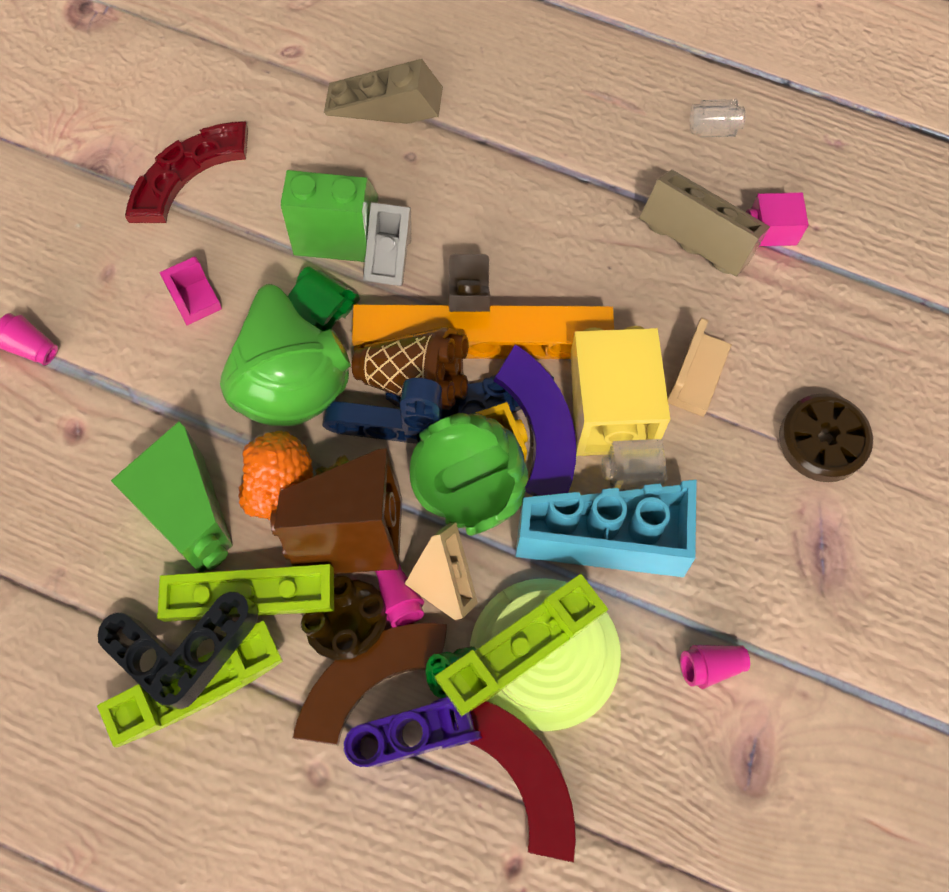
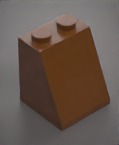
M387 448L377 449L279 491L277 509L272 510L270 516L271 531L274 536L279 537L282 543L283 556L285 560H290L293 567L330 564L334 568V574L399 570L403 499Z

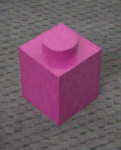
M803 192L757 194L751 209L746 211V213L770 226L759 247L798 245L809 226Z

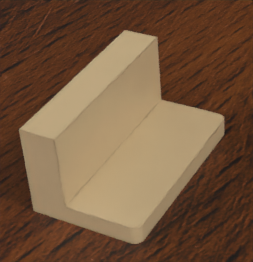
M701 317L670 391L668 404L704 417L732 344L704 334L709 320Z

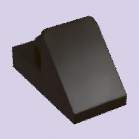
M450 255L449 312H490L488 255Z

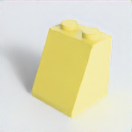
M630 326L623 330H603L594 327L583 331H575L571 347V372L576 456L656 453L670 421L658 328L644 329L641 326Z

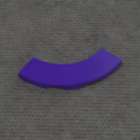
M515 344L493 381L503 387L515 399L525 417H528L534 438L533 462L525 492L532 496L569 493L576 465V437L568 405L551 375L536 359Z

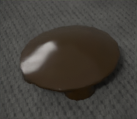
M338 576L334 578V611L306 613L301 619V628L306 634L311 647L320 656L332 660L352 659L367 652L379 640L387 624L386 605L381 598L380 591L372 584L360 580H350L346 576Z

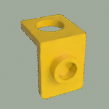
M508 402L476 412L484 415L486 418L491 417L497 420L504 428L511 431L522 448L524 461L526 462L527 449L524 443L528 442L527 432L522 420L514 419Z

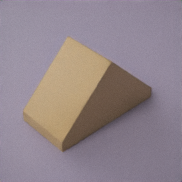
M456 522L447 524L431 537L405 582V585L454 620L463 619L478 604Z

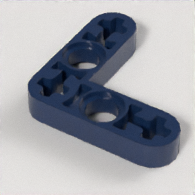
M424 378L405 380L402 387L400 409L347 402H332L325 410L322 426L328 431L342 435L417 444L421 441L419 437L420 432L443 419L442 387L437 382Z

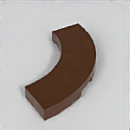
M418 623L387 629L382 632L379 640L367 652L352 659L335 660L324 671L306 698L298 716L292 738L339 746L342 731L351 712L370 689L386 678H391L408 671L426 669V664L433 654L444 652L447 624Z

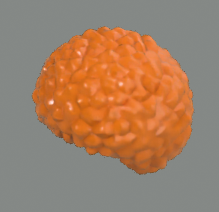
M282 430L264 433L263 436L257 437L246 444L242 453L244 463L242 468L244 472L243 481L238 488L240 492L238 495L240 507L250 517L270 520L272 510L277 509L279 491L313 477L312 459L309 452H307L306 445L302 444L297 437L290 435L288 431L283 432Z

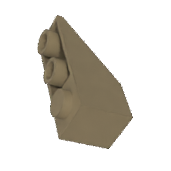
M418 59L329 83L324 113L327 116L409 124L439 117L443 86L423 59Z

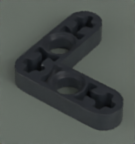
M238 592L223 594L214 602L174 653L139 620L124 613H113L101 623L97 634L98 643L156 702L173 709H184L189 707L198 698L254 628L258 618V610L252 600ZM233 607L237 608L240 614L236 622L232 620L233 618L229 614ZM218 626L227 635L224 637L214 632V629ZM121 627H123V634L130 640L135 641L133 644L127 645L119 641L120 636L117 632ZM212 639L215 646L212 656L207 661L199 662L197 659L199 645L204 640ZM153 648L156 651V662L150 670L142 672L140 669V659L147 650ZM187 664L190 667L197 669V672L195 673V675H193L190 673L191 670L185 668L184 666ZM175 679L179 680L177 684L181 688L177 695L173 694L174 688L171 686Z

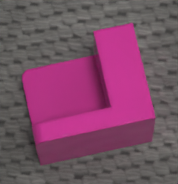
M192 257L159 272L186 325L192 324L222 309L197 257Z

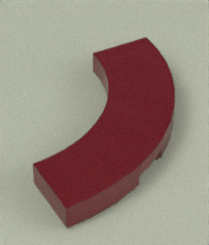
M246 121L217 124L200 129V134L192 136L183 142L177 140L155 157L156 162L147 170L144 176H139L131 191L125 213L128 223H167L168 213L175 197L193 177L218 164L246 160L248 141Z
M485 701L470 711L474 728L480 731L482 738L469 744L478 747L497 760L515 782L527 812L529 825L528 853L574 863L576 829L573 804L558 764L545 744L526 724L503 708Z

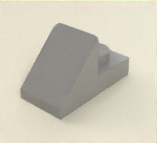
M371 202L363 281L397 286L403 285L407 246L411 243V207Z

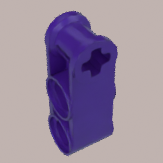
M445 697L426 706L355 726L345 737L344 753L353 765L359 767H379L441 748L448 749L479 740L482 737L480 731L474 728L471 713L468 712L461 716L450 699ZM416 720L422 727L423 735L417 745L410 747L404 742L403 729L407 723ZM372 733L378 740V750L372 758L366 759L361 754L360 743L365 735Z

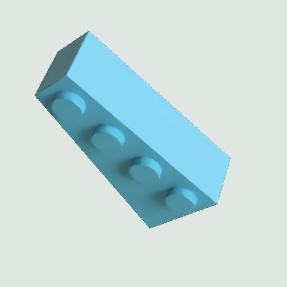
M697 480L682 481L680 485L662 487L661 483L644 485L643 489L619 491V488L602 489L601 493L587 495L573 492L524 497L519 517L515 557L684 577L694 562L696 555Z

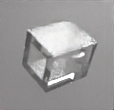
M663 439L613 441L607 456L602 457L603 479L610 480V487L619 488V491L643 489L644 485L659 483L663 487L667 480Z

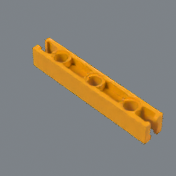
M353 305L352 343L355 351L357 348H364L367 344L436 328L451 327L456 329L458 334H465L468 337L469 348L465 359H506L515 344L529 353L534 359H571V347L575 331H583L594 327L603 330H614L613 306L490 305V312H449V305Z

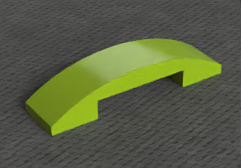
M579 574L549 595L541 605L475 651L471 650L437 674L435 679L460 715L464 716L549 657L606 613L608 608L583 575Z
M263 620L255 624L251 632L189 707L173 709L161 705L138 684L98 704L97 708L112 745L117 748L161 730L216 703L261 677L282 663L283 659ZM214 651L198 658L199 662L207 661ZM187 664L184 666L185 668L191 670L190 673L193 675H195V673L197 672V669H194ZM175 679L171 684L174 688V695H177L181 690L177 684L178 679Z

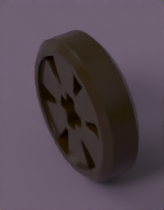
M822 393L807 396L793 405L781 423L779 441L786 460L800 474L820 482H837L852 476L867 462L873 448V433L868 419L856 405L843 397ZM822 430L824 435L830 433L834 439L830 444H828L827 440L821 442L818 438Z

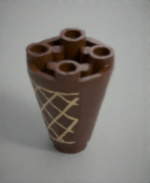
M441 327L367 344L364 348H357L354 351L352 374L356 380L363 381L365 385L400 397L403 383L407 379L424 378L435 381L442 387V410H450L455 405L457 399L464 400L467 396L468 379L466 375H463V359L468 354V337L465 334H458L456 329L451 327Z

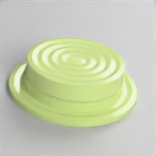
M540 578L525 580L504 589L491 599L480 613L472 631L470 647L480 648L541 605L549 595L568 582ZM607 612L604 613L569 642L487 701L513 714L531 730L547 732L567 729L593 716L610 697L620 672V641Z

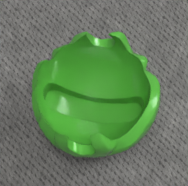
M457 413L428 426L420 432L419 437L421 441L415 446L410 461V483L417 500L427 511L439 517H444L446 524L456 522L457 527L466 528V533L470 536L498 526L518 511L525 497L528 470L522 448L511 431L504 428L497 420L486 418L482 414Z

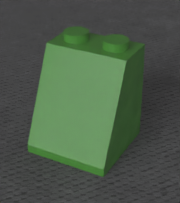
M286 171L280 205L293 255L365 262L371 202L378 203V193L368 178Z
M178 422L116 475L111 482L199 573H203L207 569L212 570L219 566L228 555L227 550L233 545L204 456L186 428Z

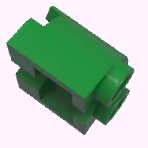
M310 266L305 267L301 271L296 285L287 296L298 314L322 331L333 329L336 322L342 317L345 319L353 309V305H356L360 300L357 293L322 271L315 270Z

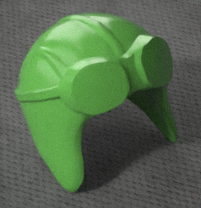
M266 284L258 290L251 304L239 336L224 366L220 388L226 403L234 411L241 413L245 417L271 426H294L305 423L321 414L344 391L349 380L348 368L351 367V363L342 342L332 329L322 331L307 322L298 314L290 299L279 287L273 284Z

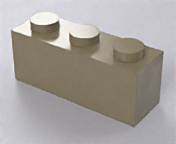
M670 170L657 180L639 217L655 233L671 237L679 242L685 251L701 255L711 261L713 266L720 272L732 274L736 277L749 264L770 228L767 224L674 170Z

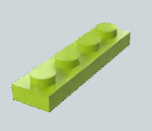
M330 564L160 575L157 619L163 622L200 620L214 602L228 592H238L252 600L257 606L258 616L334 611V568ZM233 607L229 614L232 617H240L237 608Z

